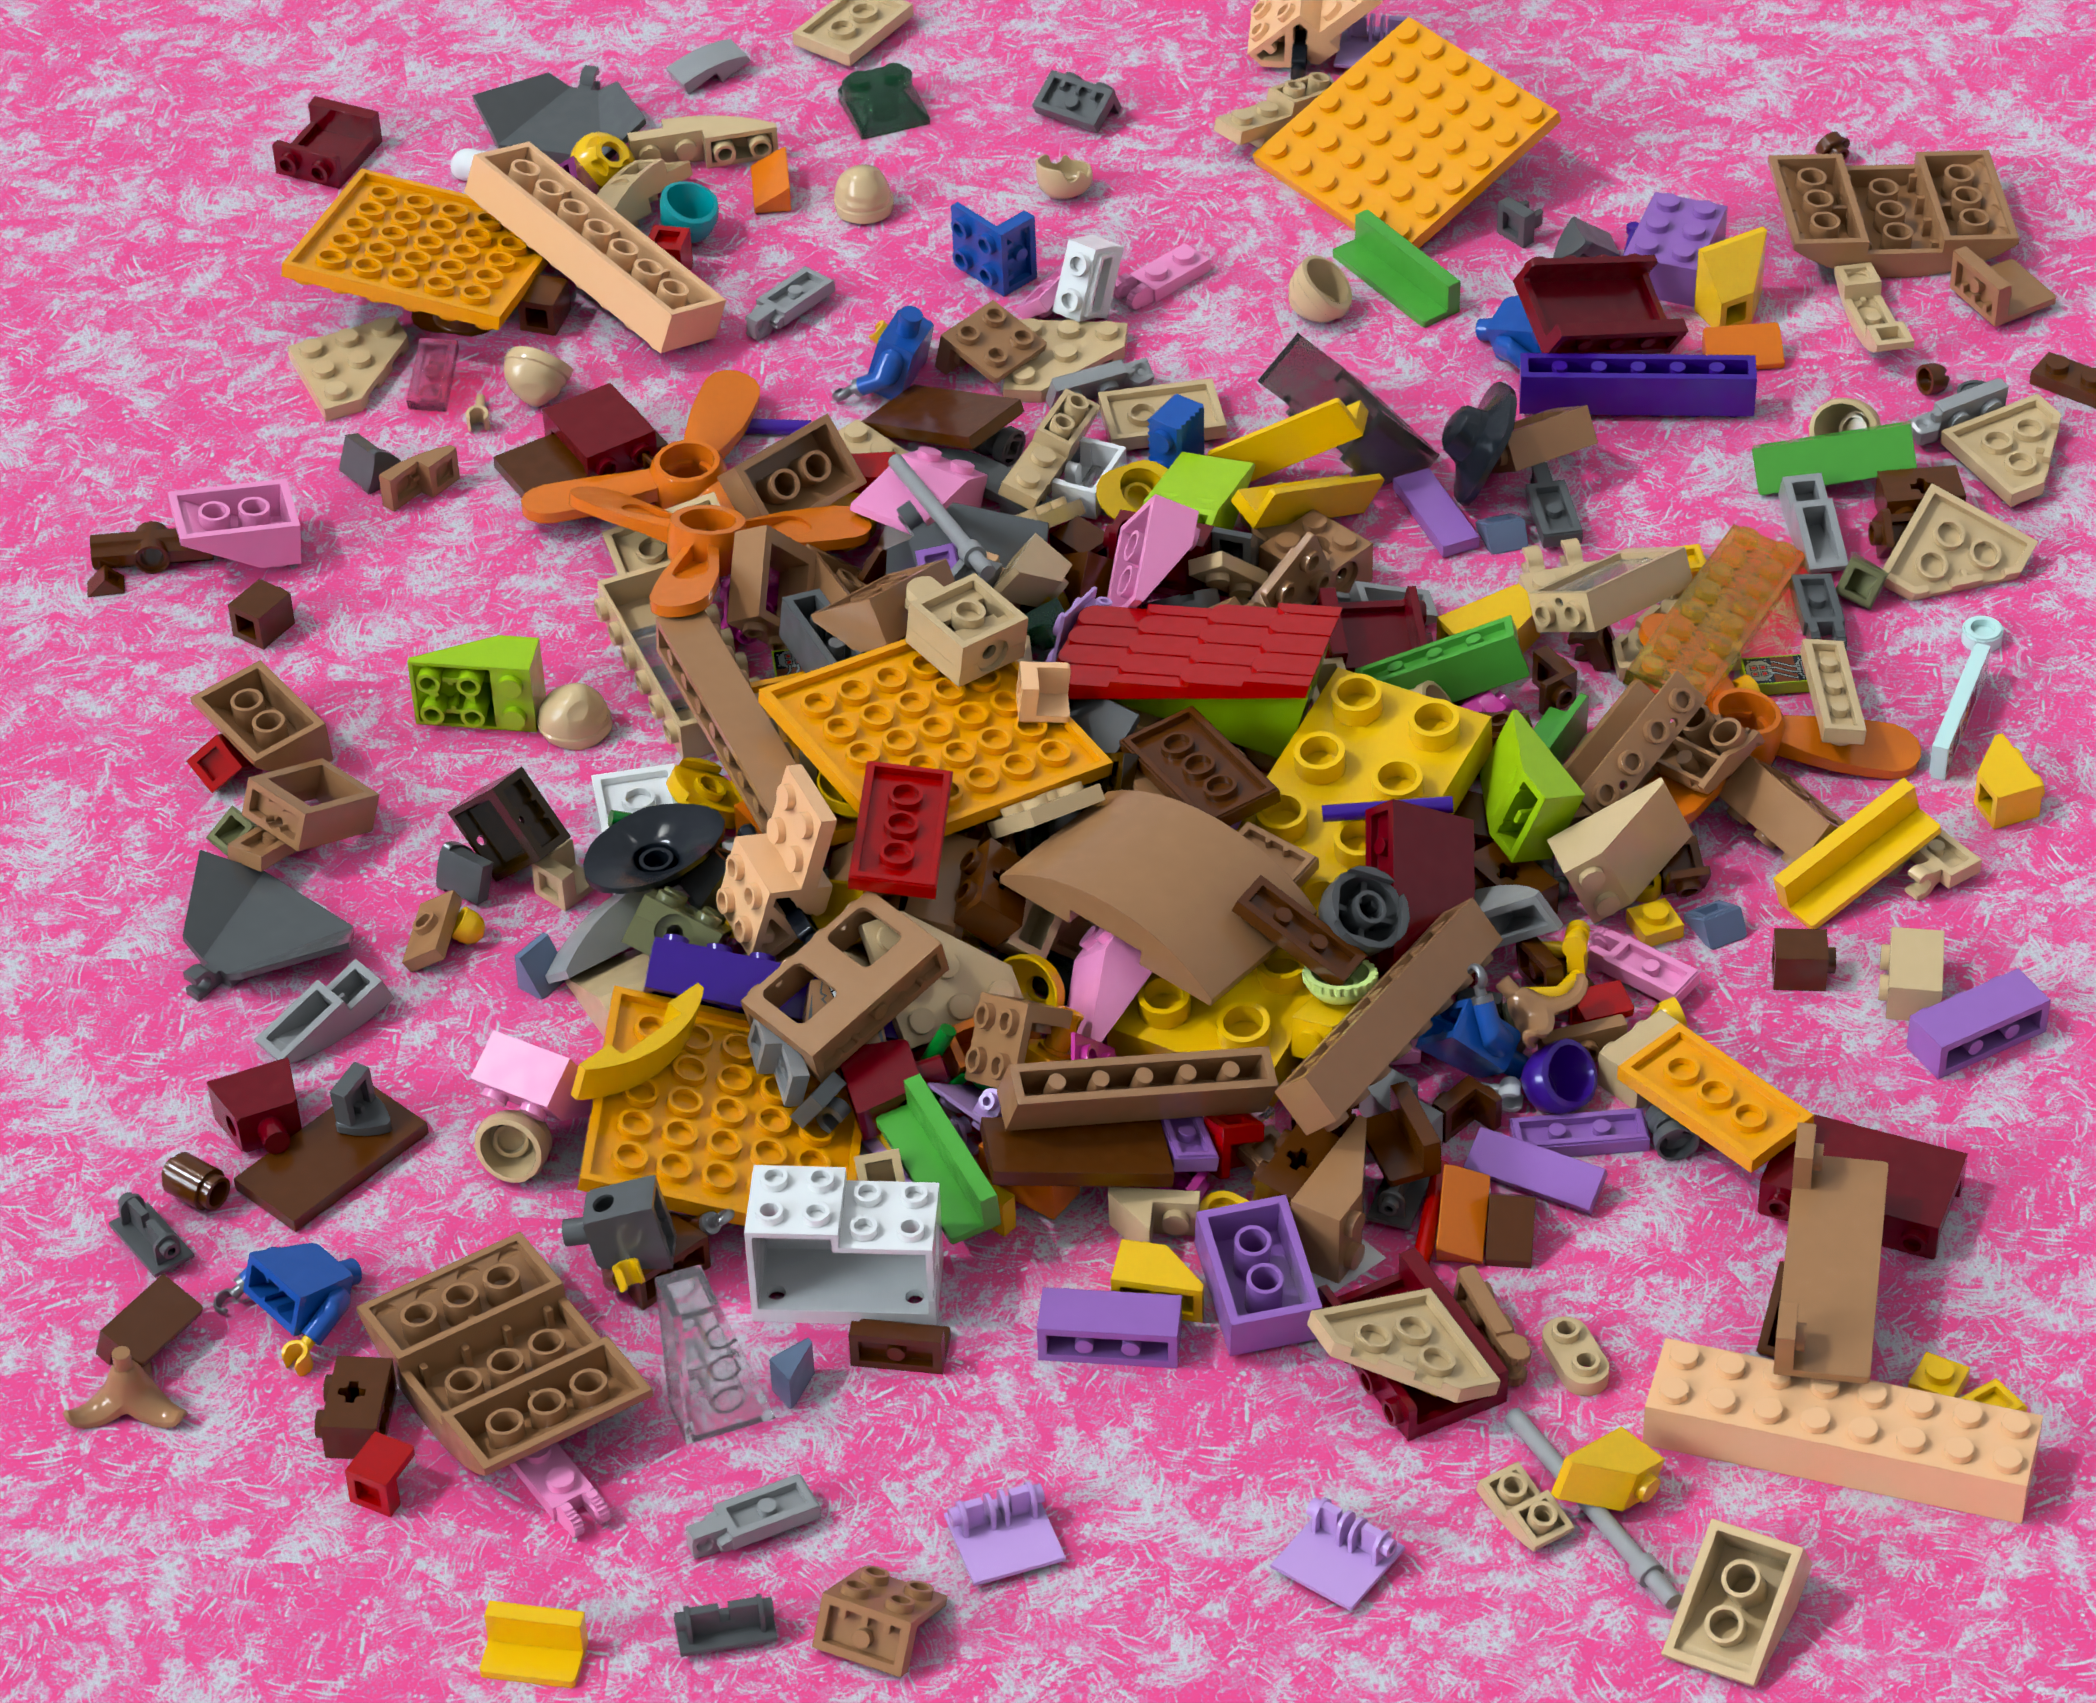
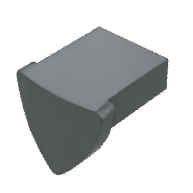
M1573 216L1558 240L1553 257L1564 258L1570 255L1579 257L1582 254L1590 257L1601 254L1620 256L1610 233Z
M354 433L345 435L339 470L362 486L366 493L371 494L381 489L379 475L402 461L392 453L379 449L360 434Z
M446 842L443 844L439 854L436 886L445 892L454 890L460 897L478 905L488 900L493 862L476 854L468 846L459 842Z
M353 1062L330 1091L337 1132L353 1136H373L391 1132L392 1125L389 1113L383 1102L375 1095L369 1067Z

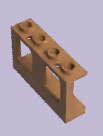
M1678 670L1674 671L1656 695L1640 679L1632 681L1563 765L1565 770L1585 793L1568 828L1631 794L1707 699ZM1671 719H1674L1676 722L1674 727L1670 725ZM1621 781L1625 783L1623 790L1619 787Z
M866 891L857 900L850 902L844 911L825 928L818 930L812 939L793 956L787 957L780 964L779 968L762 983L752 987L747 996L741 1000V1004L750 1028L753 1018H755L804 1057L809 1074L822 1082L949 970L942 943L876 893ZM879 919L899 934L901 938L872 965L867 967L861 966L843 952L861 937L858 926ZM814 977H817L836 992V996L805 1023H797L779 1010L783 1004Z

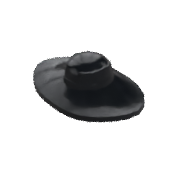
M1501 381L1494 383L1487 390L1477 408L1469 405L1462 406L1452 414L1446 422L1442 433L1443 450L1455 462L1454 497L1463 506H1469L1476 499L1512 435L1516 417L1517 398L1512 387Z
M660 804L638 810L610 826L591 843L583 863L585 879L591 888L603 893L612 894L643 892L653 888L654 890L657 888L664 890L665 886L674 888L685 878V873L705 861L716 851L724 838L725 821L718 811L708 806L696 804Z

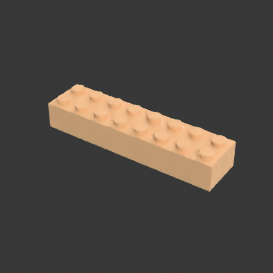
M531 142L474 154L464 193L473 199L480 208L486 210L501 222L503 227L511 230L522 239L529 248L535 250L550 262L552 267L566 275L578 288L584 290L599 302L601 307L615 315L628 329L633 330L648 342L651 348L663 353L716 337L726 299Z
M1665 1338L1645 1405L1642 1442L1646 1445L2022 1524L2038 1455L2043 1415L1873 1380L1863 1384L1773 1374L1774 1360Z

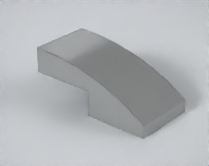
M726 39L700 47L676 60L666 69L671 78L690 94L713 75H716L722 82L748 63L750 59L731 39Z
M753 1018L747 1043L756 1073L775 1075L784 1107L800 1106L803 1103L810 1078L802 1055Z

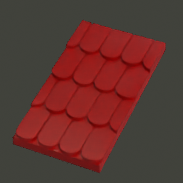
M1278 603L1277 608L1221 604L1214 608L1148 604L1147 609L1093 605L1081 610L1055 662L1070 664L1071 674L1068 699H1108L1162 719L1193 706L1230 742L1279 759L1307 715L1326 652L1343 607Z

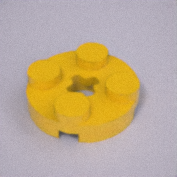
M687 757L682 759L678 766L677 764L675 765L666 781L671 796L677 803L708 806L721 814L725 821V828H735L734 805L743 801L732 780L729 781L726 777L719 774L723 767L702 758Z

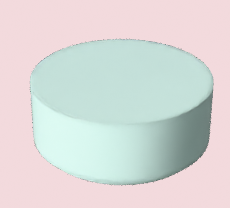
M1989 616L1971 617L1963 623L1961 642L1971 651L1976 643L1990 645V652L1996 651L2002 645L2003 626L1999 621Z

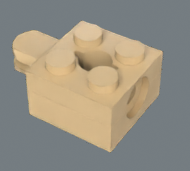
M976 573L947 586H942L931 576L917 577L908 583L905 599V609L908 610L905 642L958 687L1024 657L1029 618Z

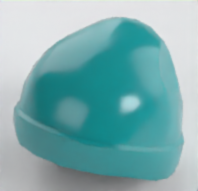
M687 181L671 183L662 190L659 201L661 225L690 228L691 244L706 239L718 220L719 204L716 195L698 183Z

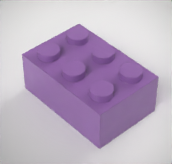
M1654 193L1623 256L1633 253L1656 256L1658 263L1650 271L1649 277L1659 300L1694 307L1698 249L1725 240L1728 206L1715 204L1708 200L1699 201L1679 197L1672 193Z
M1280 1195L1197 1211L1194 1243L1229 1356L1317 1339L1307 1326L1311 1311L1322 1309L1323 1307L1287 1196Z

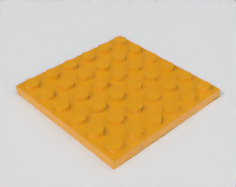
M1407 17L1255 151L1252 156L1256 165L1355 231V215L1368 209L1419 249L1561 122L1559 112L1411 17Z
M361 168L282 262L281 277L293 279L302 285L313 284L329 288L338 294L349 293L366 297L367 300L374 303L386 302L402 306L410 312L422 311L438 315L446 321L458 320L474 324L477 328L483 330H499L524 297L536 274H541L549 262L535 250L529 248L511 230L503 227L501 222L490 213L480 208L468 195Z
M905 638L759 689L758 703L858 814L867 761L953 771L945 836L1002 816L1000 809L1035 798V796L1078 781H1081L1082 785H1086L1112 775L1113 761L1071 717L1067 723L1019 722L1016 700L1019 662L1017 660L958 687L906 643Z
M614 985L602 1048L610 1044L623 1054L662 1027L668 1003L674 998ZM700 1004L693 1030L686 1045L666 1068L646 1082L631 1089L593 1099L577 1190L589 1192L592 1189L656 1175L668 1210L699 1216L710 1211L718 1214L726 1208H731L734 1210L735 1216L728 1223L745 1226L753 1165L846 1167L847 1180H856L857 1172L854 1157L860 1155L862 1136L853 1110L830 1133L820 1128L815 1117L802 1129L790 1118V1115L799 1106L784 1107L775 1075L756 1073L747 1043L751 1028L749 1027L746 1015ZM838 1067L835 1070V1072L841 1077L840 1069ZM811 1074L803 1102L822 1083ZM844 1086L835 1097L843 1099L851 1107Z

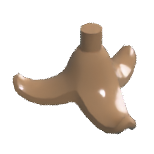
M1583 973L1576 974L1573 988L1560 996H1546L1530 988L1519 987L1509 975L1505 976L1495 986L1507 999L1509 1014L1515 1028L1521 1033L1516 1050L1523 1053L1526 1047L1529 1050L1536 1048L1535 1043L1540 1038H1547L1551 1034L1555 1023L1554 1016L1580 1003L1586 995L1588 988V979Z
M126 1346L116 1347L112 1351L113 1365L109 1370L105 1383L96 1394L81 1406L64 1410L62 1413L69 1425L83 1429L99 1427L124 1414L131 1415L135 1419L155 1427L171 1428L180 1424L182 1419L188 1415L186 1409L174 1404L155 1384L151 1361L142 1368L137 1362L132 1360L130 1349Z

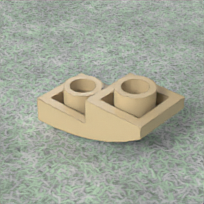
M1519 1461L1478 1481L1476 1491L1500 1522L1533 1552L1574 1531L1575 1526L1553 1495H1551L1550 1491L1547 1489L1540 1492Z

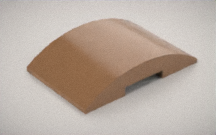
M1989 150L1916 152L1914 164L1846 166L1842 154L1768 155L1769 168L1793 249L1804 257L1823 266L1834 269V266L1871 262L1880 278L1922 277L1950 272L1952 269L1953 250L1967 246L1978 257L1986 261L2019 244V235Z
M1117 790L1106 792L1104 794L1106 800L1088 806L1000 876V883L1066 922L1070 923L1080 915L1140 950L1141 966L1209 1006H1212L1281 948L1232 911L1237 900L1260 875L1312 914L1317 915L1315 907L1290 876L1273 859L1238 831L1189 804L1144 791Z
M521 1232L356 1307L357 1313L380 1357L393 1358L397 1385L418 1416L453 1457L469 1470L479 1475L487 1476L654 1396L650 1385L608 1335L600 1338L565 1295L564 1283Z

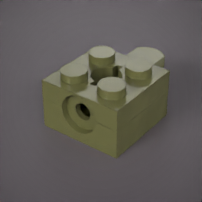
M665 886L664 890L657 888L644 894L621 942L650 956L655 936L663 938L665 934H676L690 940L689 944L706 947L708 943L726 945L733 929L725 923L727 919L724 914L708 906H704L702 910L687 904L689 899L687 895L674 888Z

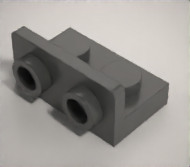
M1051 70L1032 104L1035 113L1095 133L1099 132L1109 112L1119 114L1122 108L1115 90L1109 85L1102 82L1094 84L1084 81L1080 76L1072 72L1063 74Z

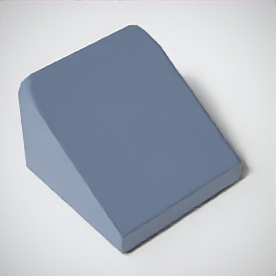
M1509 513L1478 519L1475 522L1476 528L1491 554L1528 547L1525 519L1518 515Z
M1717 900L1683 914L1685 922L1710 949L1722 947L1747 936L1742 909L1738 905Z
M543 932L515 955L518 988L538 999L546 998L565 982V980L548 984L545 977L558 953L548 934Z
M809 1338L800 1341L769 1359L772 1391L789 1409L797 1404L815 1374L813 1346Z

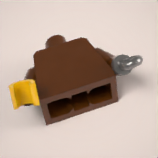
M726 1208L718 1214L710 1211L699 1216L669 1212L677 1233L673 1269H641L637 1258L625 1259L616 1263L612 1269L601 1268L604 1287L612 1292L620 1291L623 1293L627 1291L638 1307L645 1310L711 1267L708 1236L719 1232L723 1225L733 1219L735 1216L733 1209Z

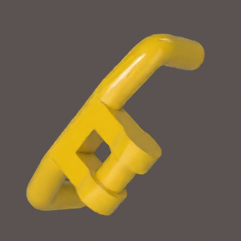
M1577 919L1568 923L1563 941H1541L1556 958L1566 959L1567 976L1557 986L1526 988L1546 996H1560L1573 988L1576 974L1583 973L1586 976L1589 960L1588 941L1590 937V927L1586 922Z

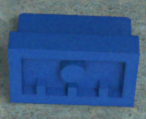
M959 202L951 205L952 257L954 265L958 269L971 275L1003 297L1037 278L1035 216L1024 210L996 226Z

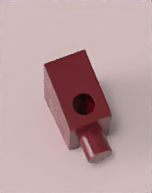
M904 1039L863 1045L839 1066L841 1077L847 1083L845 1089L863 1141L882 1134L877 1127V1116L907 1104L903 1080L919 1073L927 1085L929 1082L939 1083L948 1080L940 1054L915 1062L909 1043Z
M288 1057L207 1081L213 1116L242 1152H251L265 1147V1150L271 1154L282 1153L289 1147L290 1137L302 1129Z

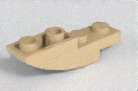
M1312 72L1308 76L1287 80L1283 84L1268 88L1266 101H1260L1256 105L1235 109L1231 113L1216 117L1214 131L1238 145L1251 143L1260 148L1333 84L1334 81L1325 73Z
M686 116L661 119L662 128L628 133L629 149L633 153L635 160L664 159L665 162H696L705 160L707 168L758 161L778 150L776 123L745 117Z
M664 159L635 160L616 173L601 188L597 196L636 227L639 225L641 218L652 213L649 202L657 200L658 193L662 192L669 184L683 181L693 175L690 161L665 162Z
M1066 388L1037 427L1031 443L1002 481L998 494L1027 509L1037 507L1040 501L1044 502L1052 491L1053 479H1060L1065 471L1067 462L1073 458L1080 446L1081 438L1085 437L1101 405L1087 399L1084 395Z

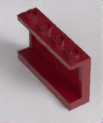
M1633 253L1626 256L1601 254L1595 257L1570 255L1564 258L1538 256L1528 260L1513 280V283L1541 352L1582 354L1670 353L1689 330L1683 318L1667 319L1649 277L1650 271L1658 263L1656 256Z
M1396 799L1365 810L1366 866L1375 867L1383 871L1395 881L1391 885L1399 896L1404 893L1408 901L1410 914L1407 931L1400 940L1390 949L1371 957H1366L1378 969V980L1384 976L1443 912L1472 897L1475 900L1473 819ZM1476 973L1471 974L1474 981L1468 986L1469 988H1473L1475 986Z
M1814 1114L1813 1124H1816L1815 1143L1824 1144L1823 1156L1885 1161L1888 1163L1882 1246L1911 1255L1935 1259L1938 1252L1940 1234L1954 1197H1960L1964 1186L1968 1154ZM1796 1141L1771 1158L1766 1166L1759 1188L1757 1211L1761 1215L1789 1222Z
M1416 1247L1399 1253V1273L1338 1297L1335 1296L1327 1284L1317 1289L1322 1307L1328 1308L1431 1288L1501 1380L1496 1395L1455 1403L1439 1396L1434 1397L1415 1387L1353 1365L1359 1374L1361 1384L1366 1393L1369 1395L1374 1394L1382 1405V1410L1388 1423L1392 1427L1397 1426L1407 1441L1507 1402L1508 1392L1507 1367Z

